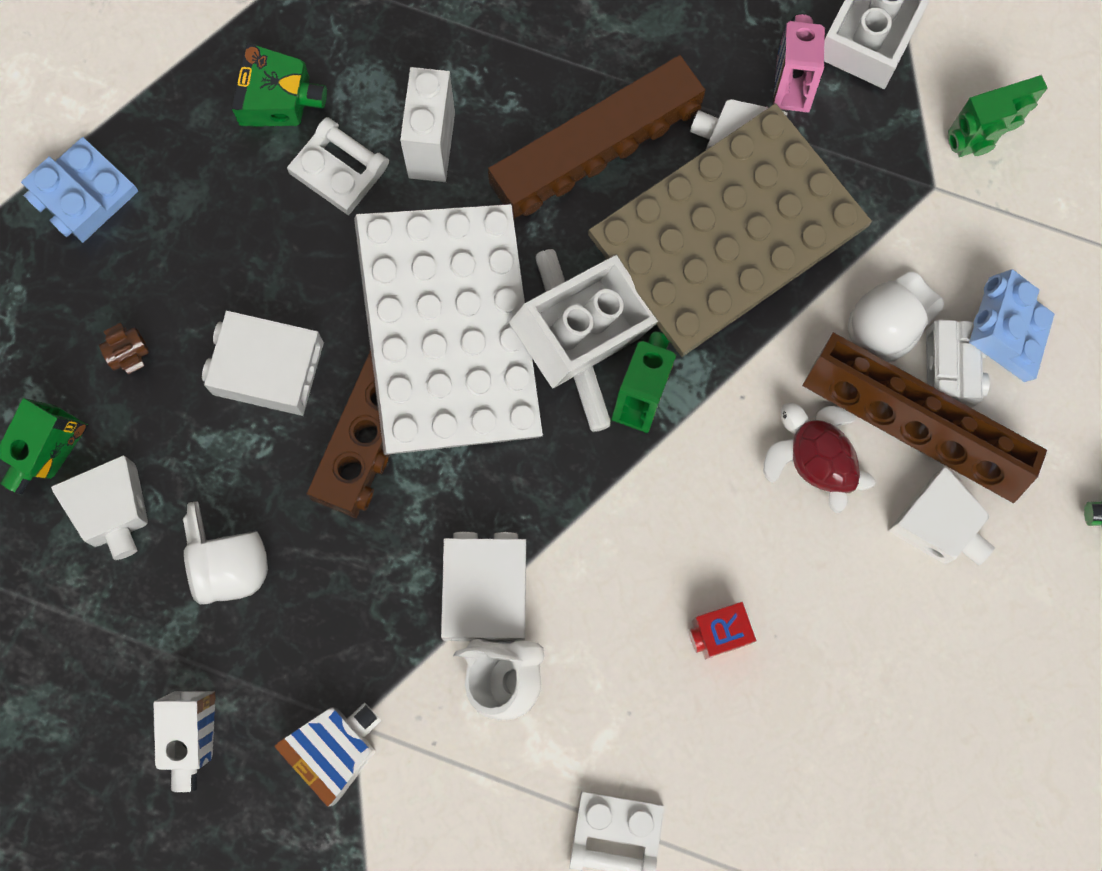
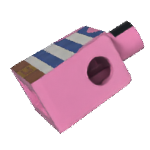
M796 15L790 22L786 23L779 47L773 105L776 103L783 110L810 112L824 70L825 28L820 24H813V19L808 15ZM793 69L804 70L801 77L793 78Z

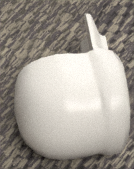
M908 272L895 281L878 285L866 293L850 313L848 322L850 339L854 344L887 362L896 361L909 353L918 343L925 327L943 309V298L934 292L921 276L915 272Z
M198 501L188 503L187 514L183 518L187 546L184 549V562L193 599L199 604H210L215 601L236 600L253 595L260 589L268 571L267 554L258 532H248L206 540Z
M474 639L468 644L467 648L458 650L453 655L465 657L467 660L466 694L471 705L483 716L497 720L515 719L527 713L535 704L541 692L540 664L544 659V648L539 643Z

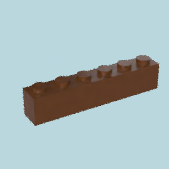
M679 55L489 167V184L503 205H512L513 219L521 214L528 216L536 212L543 205V201L553 195L559 197L569 192L574 187L575 182L583 177L588 176L590 178L598 175L606 168L608 162L618 156L621 159L628 157L638 148L640 143L648 138L655 140L669 130L670 125L680 119L687 121L693 118L698 110H701L705 88L682 56Z

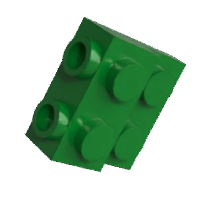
M1042 75L970 97L948 130V141L952 151L958 153L959 157L972 153L974 156L984 155L996 147L995 144L1002 135L1022 126L1025 123L1024 119L1037 107V102L1048 89Z

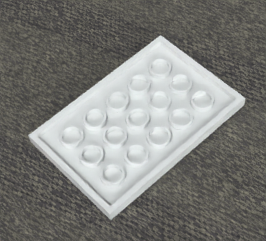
M512 205L356 214L354 221L384 455L531 439L543 436L533 360L509 323L525 304Z

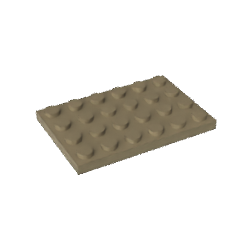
M775 103L589 229L588 236L606 259L615 255L618 256L630 274L636 292L657 319V326L680 356L683 357L868 228L872 221Z

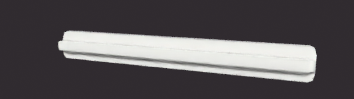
M548 249L537 253L536 262L546 292L564 283L565 279L556 252L553 249ZM592 366L574 376V380L590 430L595 432L610 427L611 421Z

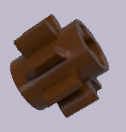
M119 323L104 331L106 341L99 344V348L113 371L121 367L127 374H130L145 366L142 356L150 352L136 327L127 330L126 327L124 328Z

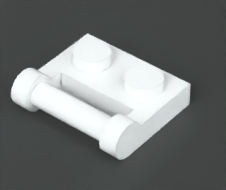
M326 117L321 121L316 129V133L288 165L287 169L290 175L349 216L385 172L389 159L381 153L374 154L338 129V123ZM331 141L367 168L362 174H359L324 148Z
M581 791L569 869L582 871L583 867L604 871H656L665 806ZM587 837L644 846L643 859L586 850Z

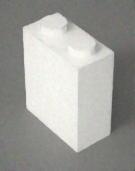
M410 67L400 138L409 179L446 182L455 117L450 71Z
M226 311L223 322H218L215 327L213 343L216 346L212 359L208 358L203 367L202 380L205 381L204 386L215 396L303 416L324 344L319 332Z
M474 532L453 533V539L444 538L441 638L444 641H472L474 639L510 642L525 641L526 539H518L517 533L510 532L494 533V539H478V534Z

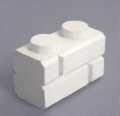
M934 321L926 330L927 384L970 408L975 407L983 400V396H987L990 379L988 373H983L982 359H985L987 355L969 343L974 322Z

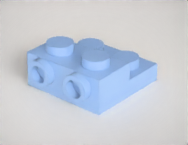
M84 137L80 138L56 161L49 156L21 181L28 190L23 196L40 213L47 208L54 215L49 221L65 237L73 233L82 243L138 192L135 185Z
M1011 269L989 277L985 284L983 299L979 312L974 319V328L969 343L1023 382H1027L1037 378L1054 313L1037 301L1039 289Z

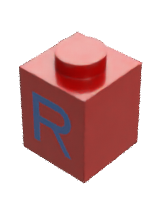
M743 602L697 616L692 620L694 628L689 629V636L695 652L702 651L705 660L751 645L757 641Z

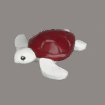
M788 403L782 406V422L785 428L795 436L791 440L775 443L768 450L763 472L769 482L773 483L776 481L784 466L793 461L798 474L806 482L816 488L829 492V506L836 513L843 511L847 505L848 497L846 493L854 492L856 488L867 490L876 484L872 475L860 471L857 454L852 443L837 428L841 425L851 424L856 419L854 414L839 406H829L819 410L815 420L809 421V417L799 405Z

